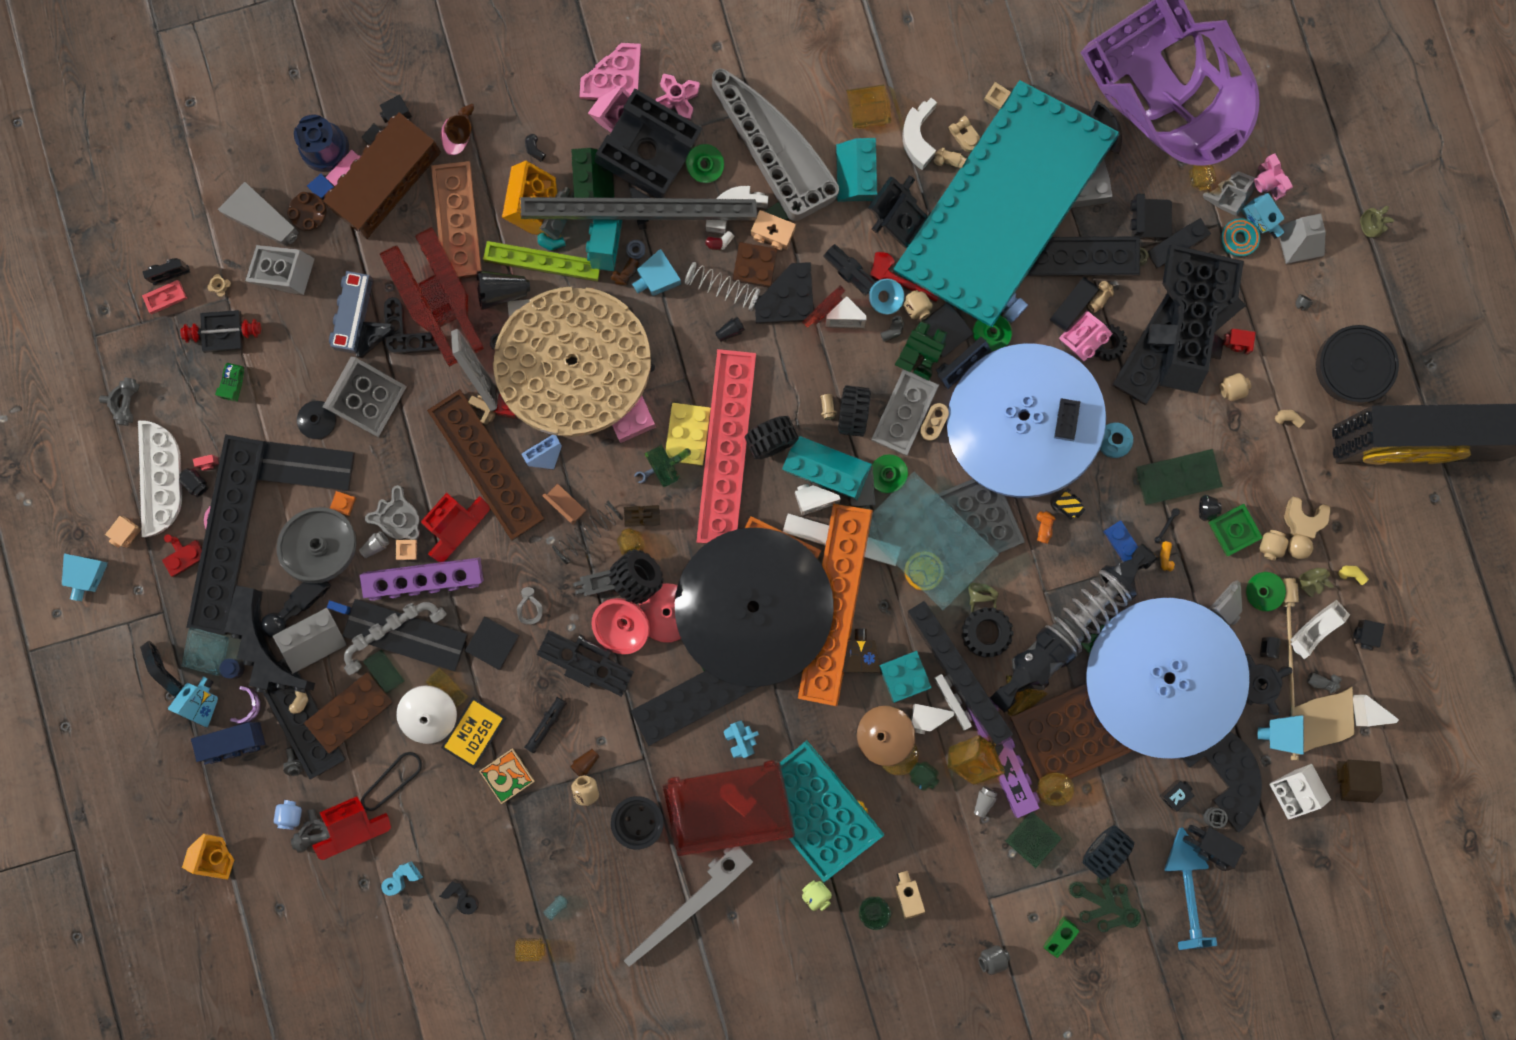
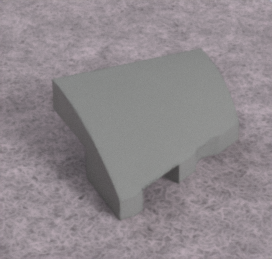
M1238 171L1231 175L1228 180L1220 182L1218 187L1210 193L1206 191L1203 194V198L1216 207L1238 216L1256 188L1254 184L1255 177Z

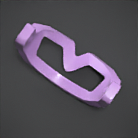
M240 686L241 690L249 693L253 709L247 717L241 720L231 718L230 721L244 724L257 717L261 701L254 689Z

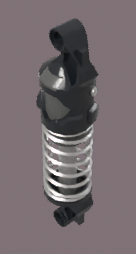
M1141 544L1132 553V559L1116 566L1105 565L1099 571V574L1106 585L1102 587L1095 580H1090L1091 585L1098 593L1093 596L1086 589H1081L1082 594L1089 602L1084 606L1078 599L1072 598V602L1080 611L1075 615L1068 608H1063V611L1071 619L1054 617L1056 623L1043 627L1036 635L1037 640L1026 651L1017 654L1012 659L1013 676L1010 683L1001 686L995 691L990 700L1006 713L1017 701L1015 697L1018 692L1027 689L1044 690L1049 685L1048 681L1055 672L1069 665L1076 658L1077 652H1082L1081 643L1091 642L1089 632L1099 634L1100 626L1098 623L1103 625L1109 624L1108 614L1118 615L1117 605L1127 606V601H1132L1137 596L1135 585L1137 571L1143 568L1145 570L1148 569L1158 556L1144 544ZM1118 595L1124 600V603H1120L1114 598ZM1111 603L1115 612H1111L1105 607ZM1102 612L1106 621H1102L1096 618V616ZM1091 622H1093L1094 625L1096 626L1097 631H1095V630H1093V629H1091V628H1089V627H1087V626H1088Z

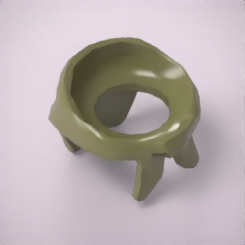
M1385 206L1380 211L1376 208H1369L1362 214L1360 224L1362 231L1367 237L1379 238L1388 230V227L1384 224L1394 222L1391 217L1382 216L1387 213L1388 206Z
M1314 568L1299 576V587L1309 597H1313L1315 592L1321 594L1324 591V584L1329 588H1333L1334 585L1328 580L1330 572L1324 568Z
M980 583L969 584L971 612H974V602L992 601L994 608H997L996 602L999 593L994 588ZM981 592H986V593L991 594V596L983 595V594H979V593H981Z

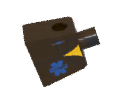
M855 629V640L848 641L843 667L844 673H880L875 640H867V629Z

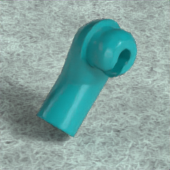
M540 233L537 236L538 244L548 251L566 246L563 237L553 240L546 233Z

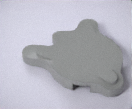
M399 485L392 488V500L387 502L381 499L378 502L377 510L368 513L365 516V521L369 524L378 525L391 538L417 540L420 537L418 511L405 499L403 488Z

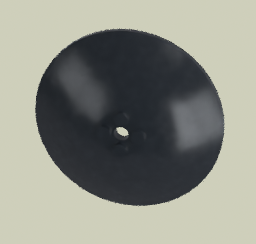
M743 528L724 533L712 539L694 554L685 567L677 586L675 618L679 635L687 651L707 672L723 681L740 686H768L780 683L798 674L819 654L827 640L832 625L833 595L829 579L821 563L798 540L771 529ZM749 602H758L759 609L757 612L752 613L748 610Z

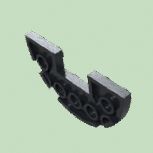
M1229 732L1222 740L1207 750L1195 755L1182 757L1181 759L1188 768L1203 757L1207 759L1228 787L1215 797L1213 801L1218 808L1226 812L1229 823L1239 833L1251 821L1258 808L1262 792V779L1258 763L1249 747L1238 736Z

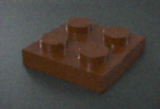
M739 242L732 281L736 282L739 280L741 283L770 287L777 248Z

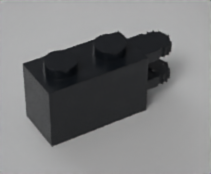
M1189 825L1188 830L1199 838L1195 840L1190 836L1184 835L1183 841L1193 847V851L1198 853L1201 859L1212 861L1222 871L1235 869L1245 847L1211 827L1202 830L1194 825Z

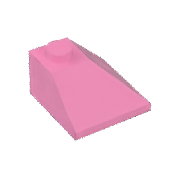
M618 86L598 98L588 114L600 126L612 132L624 112L623 107L630 94L622 86Z

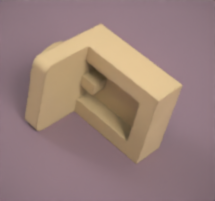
M480 395L477 398L471 396L468 403L485 412L481 422L485 425L488 422L491 423L496 415L495 410L490 411Z

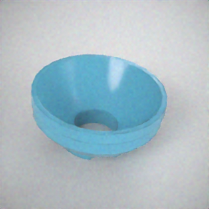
M892 279L877 281L869 292L871 306L881 314L895 313L900 309L904 301V291L901 285ZM881 291L888 293V300L886 302H881L878 298Z
M1121 423L1107 424L1100 451L1110 458L1123 457L1132 448V432ZM1114 433L1122 435L1123 441L1121 444L1113 443L1112 435Z

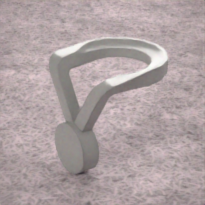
M525 587L521 591L523 599L517 607L519 621L531 625L539 622L542 618V605L534 598V589ZM528 599L536 605L538 615L533 619H526L522 616V608Z

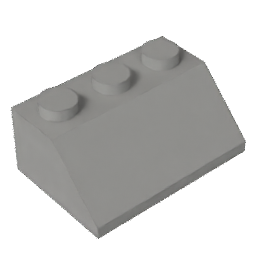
M328 608L273 635L293 674L347 646Z

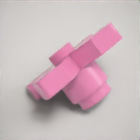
M663 74L660 87L666 94L656 98V101L671 110L675 108L679 115L690 121L694 110L688 100L698 96L700 83L688 80L681 85L677 83L674 76Z
M1275 153L1268 156L1265 162L1258 167L1261 174L1254 179V184L1260 193L1271 191L1274 199L1277 201L1293 188L1289 178L1281 169L1280 161Z

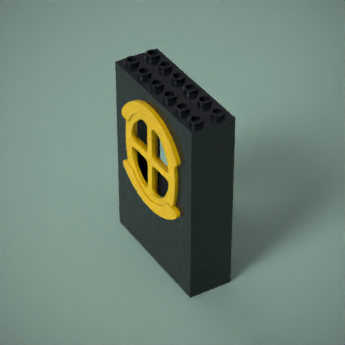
M1516 404L1370 406L1334 425L1332 429V437L1335 439L1333 457L1336 458V463H1368L1375 465L1386 463L1428 462V464H1437L1444 462L1502 461L1516 456Z

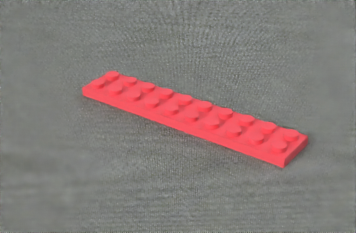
M717 349L696 543L707 544L724 533L738 529L747 446L745 435L748 433L756 353Z

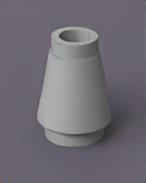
M379 531L374 533L359 551L367 559L386 549L389 540Z
M983 786L982 790H979L974 814L985 818L998 799L996 797L998 793Z

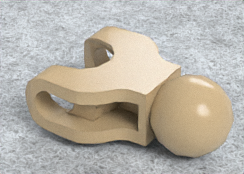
M1293 496L1288 501L1284 519L1291 529L1290 537L1292 538L1288 543V551L1292 557L1305 559L1311 555L1313 551V542L1311 540L1315 539L1316 532L1328 524L1330 515L1329 505L1322 504L1316 509L1313 517H1308L1302 511V500Z

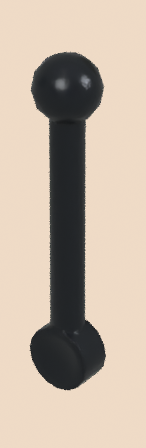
M1174 508L1171 511L1172 515L1159 536L1155 537V543L1160 544L1162 542V537L1175 516L1180 514L1179 509Z

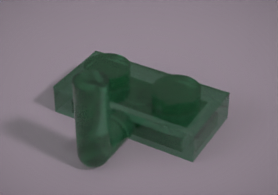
M661 444L644 453L663 488L681 479L673 465L691 455L690 449L686 448L669 458Z

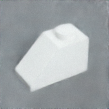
M914 704L911 721L915 733L925 734V731H932L953 717L954 712Z

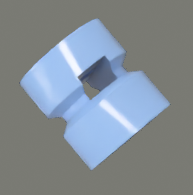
M1014 293L1003 310V317L1010 323L1014 322L1028 307V304L1022 298L1017 299L1016 293Z

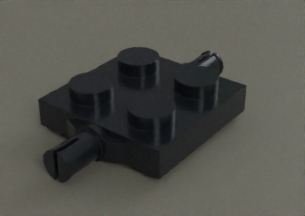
M909 175L904 184H900L894 177H889L869 205L868 209L878 219L873 228H871L875 233H879L882 228V222L902 193L907 194L915 204L917 203V200L909 190L915 181L912 176Z

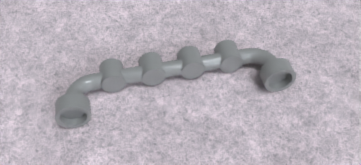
M423 602L416 606L413 603L406 605L403 608L405 613L400 616L394 613L386 618L387 624L381 627L379 624H375L369 629L370 634L366 637L359 634L352 639L353 645L346 649L344 654L345 671L348 675H351L362 667L357 659H352V655L356 651H360L374 640L382 638L387 632L398 628L408 619L416 617L421 611L429 610L431 612L429 617L433 623L443 619L446 616V612L442 607L437 608L430 602Z

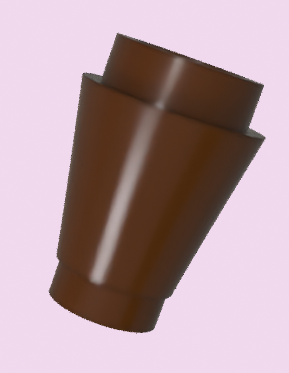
M590 749L572 761L573 764L570 768L579 777L586 776L596 763L599 755L593 749Z

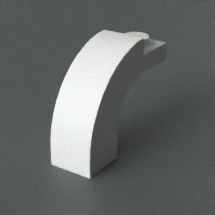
M932 98L927 102L923 101L917 110L912 107L906 117L903 128L904 149L910 160L921 170L926 167L936 153V150L925 142L920 132L922 123L936 108L937 102Z
M750 186L731 188L716 198L756 199L757 208H768V196L761 192L750 194ZM706 220V232L726 233L727 220Z
M1337 600L1308 621L1291 638V645L1294 651L1301 655L1303 659L1307 658L1321 640L1346 622L1350 614Z

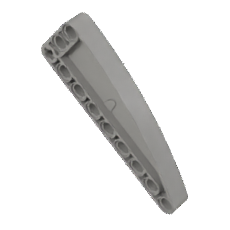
M716 69L712 74V88L788 218L792 221H799L835 202L839 193V186L819 155L801 133L758 92L727 70ZM719 78H722V79H724L725 81L722 82V83H719V82H717L716 80L719 79ZM731 94L734 98L728 99L726 95ZM741 110L743 114L738 115L735 111ZM750 126L753 128V130L747 131L744 129V127ZM759 142V143H761L763 146H762V147H756V146H754V143ZM769 158L772 162L765 163L763 159ZM777 174L780 175L782 178L776 180L772 176ZM825 190H832L834 194L828 195ZM789 191L791 195L785 196L782 192ZM814 198L817 200V203L812 204L808 199ZM793 207H795L796 209L799 208V212H797L796 210L793 211Z

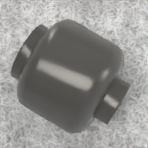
M995 945L981 951L978 961L983 972L994 975L1008 968L1010 956L1007 950H1003L1000 946Z

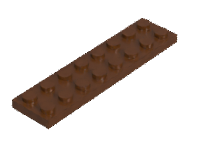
M460 389L427 410L512 541L545 520Z

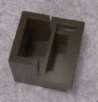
M1348 759L1347 761L1337 762L1338 783H1341V801L1373 803L1383 793L1380 761Z

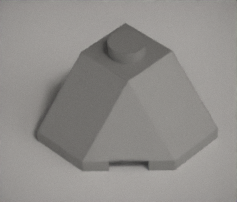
M1238 580L1233 581L1209 608L1229 626L1230 624L1232 626L1235 625L1241 618L1239 616L1242 612L1241 583Z

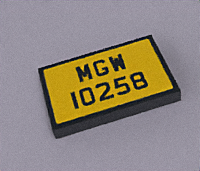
M472 697L441 748L476 769L507 717Z

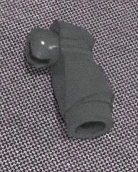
M1313 672L1307 678V683L1313 688L1330 691V693L1336 692L1341 687L1339 684L1342 678L1334 674L1330 680Z

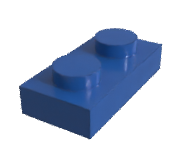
M1120 520L1103 532L1121 560L1125 562L1132 559L1131 555L1138 546Z

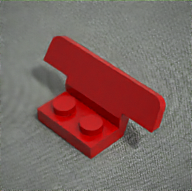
M448 493L438 501L421 521L426 528L440 539L428 555L438 562H444L489 512L490 507L482 497L479 496L467 510Z
M356 796L319 812L330 838L314 844L312 847L320 860H325L388 832L391 828L387 813L368 820L365 809Z

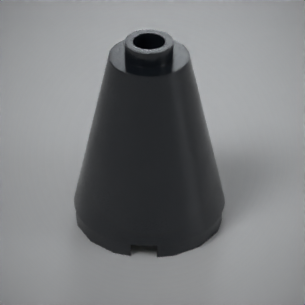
M482 270L476 272V280L479 281L477 292L481 310L527 296V292H530V282L525 279V276Z

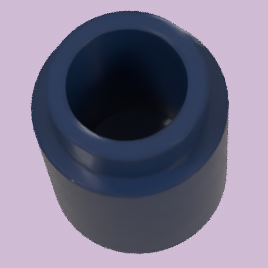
M225 659L220 664V673L225 678L237 679L243 675L245 670L243 662L238 659Z

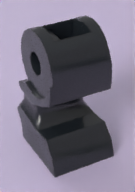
M456 879L439 896L449 899L456 893L459 896L457 909L463 914H472L479 906L478 899L473 895H468L469 890L465 887L463 881H457Z

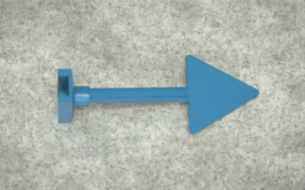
M1179 828L1164 868L1165 871L1183 872L1191 930H1189L1190 939L1178 942L1179 950L1217 946L1216 937L1202 936L1192 870L1208 869L1209 866L1205 860L1198 856V853L1193 851V847L1183 841L1184 835L1188 836L1184 828Z

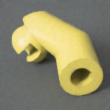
M1345 565L1338 572L1342 579L1354 577L1360 585L1365 584L1369 580L1357 566Z

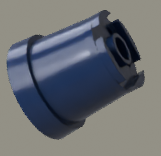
M312 114L301 118L299 124L294 129V139L298 145L300 156L304 163L313 170L320 172L332 171L349 153V141L346 134L338 126L319 115Z

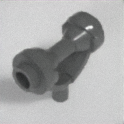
M124 378V381H120L119 386L114 388L109 393V396L101 395L99 397L100 403H107V407H109L113 414V420H116L118 425L128 426L129 423H133L134 417L129 408L130 401L134 393L138 392L140 384L136 383L135 379ZM121 395H123L122 406L119 407V400Z
M316 809L308 810L309 821L305 822L299 832L294 834V838H291L292 848L297 850L298 853L306 851L307 847L312 843L330 838L323 820L317 819ZM314 829L323 831L320 834L309 836V833Z

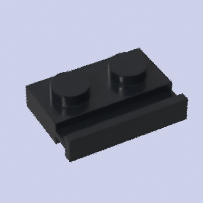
M177 258L169 259L160 266L152 265L148 267V270L143 271L144 278L153 283V285L190 273L189 266Z

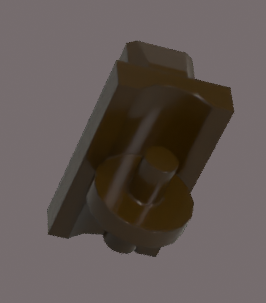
M659 505L624 507L625 527L660 525Z

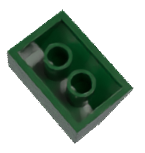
M571 149L574 198H615L613 173L595 163V155L598 149Z

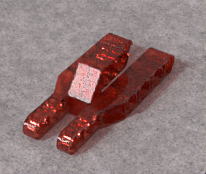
M430 227L416 234L415 238L435 275L417 283L398 245L381 252L380 257L412 319L432 334L446 363L450 367L458 363V361L454 357L452 349L441 329L442 326L457 319L474 352L477 353L483 350L484 346L468 318V294L435 231Z

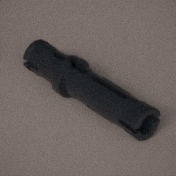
M556 697L549 710L545 711L544 718L524 748L535 754L553 724L558 722V716L565 705H567L564 700ZM556 709V712L554 713V715L552 716V718L550 719V721H549L548 724H547L548 719L550 718V716L552 715V713H553L554 710ZM543 727H545V729L543 730V732L541 733V735L539 736V738L537 739V741H535V739L537 738V736L539 735V733L541 732V730L543 729Z

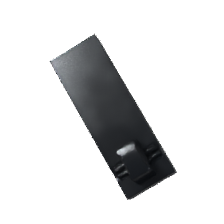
M980 337L950 365L944 362L936 369L937 376L947 389L954 385L977 361L991 352L986 340Z

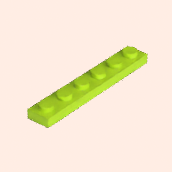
M490 241L486 243L483 257L484 262L598 281L600 269L591 268L590 261H587V258Z

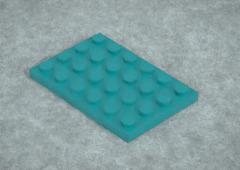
M808 740L748 788L823 882L827 881L884 836L882 830Z

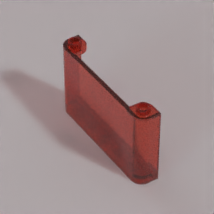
M775 760L766 761L764 765L686 779L673 777L669 778L668 783L662 786L677 856L795 836L781 765L776 763Z

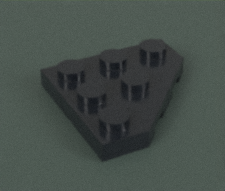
M811 262L791 263L756 301V324L814 321Z

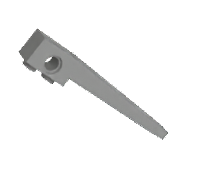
M731 843L723 850L725 854L720 859L716 857L708 864L710 869L707 872L712 878L624 959V962L629 967L722 892L753 863L752 858L738 843L734 846ZM725 860H733L735 867L732 870L725 869L723 865Z

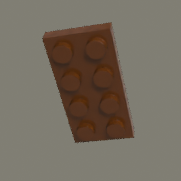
M367 672L305 721L304 724L330 754L393 702Z

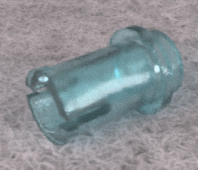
M561 894L555 896V900L543 911L544 915L551 921L563 908L566 909L569 903Z

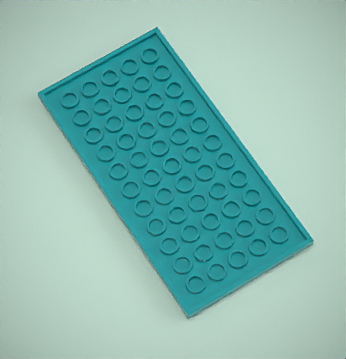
M1019 80L966 159L963 167L960 168L894 267V272L988 326L993 327L1118 138L1119 132Z

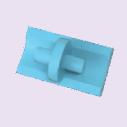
M742 720L730 724L731 727L724 730L727 740L735 738L738 745L731 748L734 758H745L755 754L752 746L756 745L754 737L759 735L758 731L752 733L750 726L744 727Z

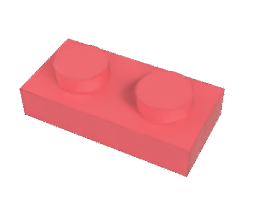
M179 280L142 295L150 314L159 312L187 299Z

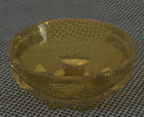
M1050 773L1040 779L1037 785V792L1040 800L1046 805L1062 806L1072 799L1074 785L1068 776L1061 773ZM1055 792L1062 794L1060 799H1052L1050 796Z

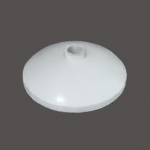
M419 686L411 689L402 697L397 707V721L403 733L410 739L423 744H432L445 739L453 730L457 719L456 707L451 697L443 690L433 686ZM421 717H426L428 721H422Z

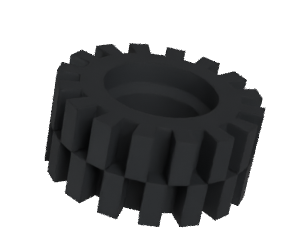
M1105 324L1113 333L1111 337L1115 339L1116 346L1112 350H1107L1101 345L1095 351L1094 356L1096 358L1100 357L1102 361L1104 359L1106 361L1115 360L1126 350L1127 336H1124V330H1119V326L1114 327V324H1110V326Z

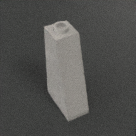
M246 182L218 209L225 217L284 246L292 244L299 234L285 218Z

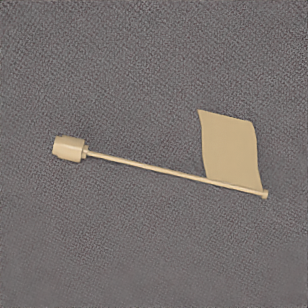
M1296 578L1282 579L1286 586V597L1282 607H1287L1289 667L1293 670L1291 606H1295V602H1299ZM1292 671L1289 675L1291 716L1304 715V752L1315 747L1340 742L1353 736L1352 686L1340 693L1312 699L1295 707L1294 676ZM1292 753L1291 760H1299V756H1297L1299 754Z

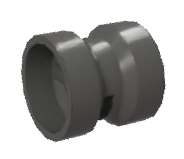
M1210 807L1203 814L1205 824L1214 828L1224 827L1228 820L1226 812L1220 808Z

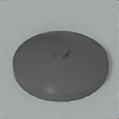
M310 508L296 514L284 525L277 540V557L284 570L294 579L305 583H322L337 577L349 566L356 551L357 541L355 531L344 515L330 508Z

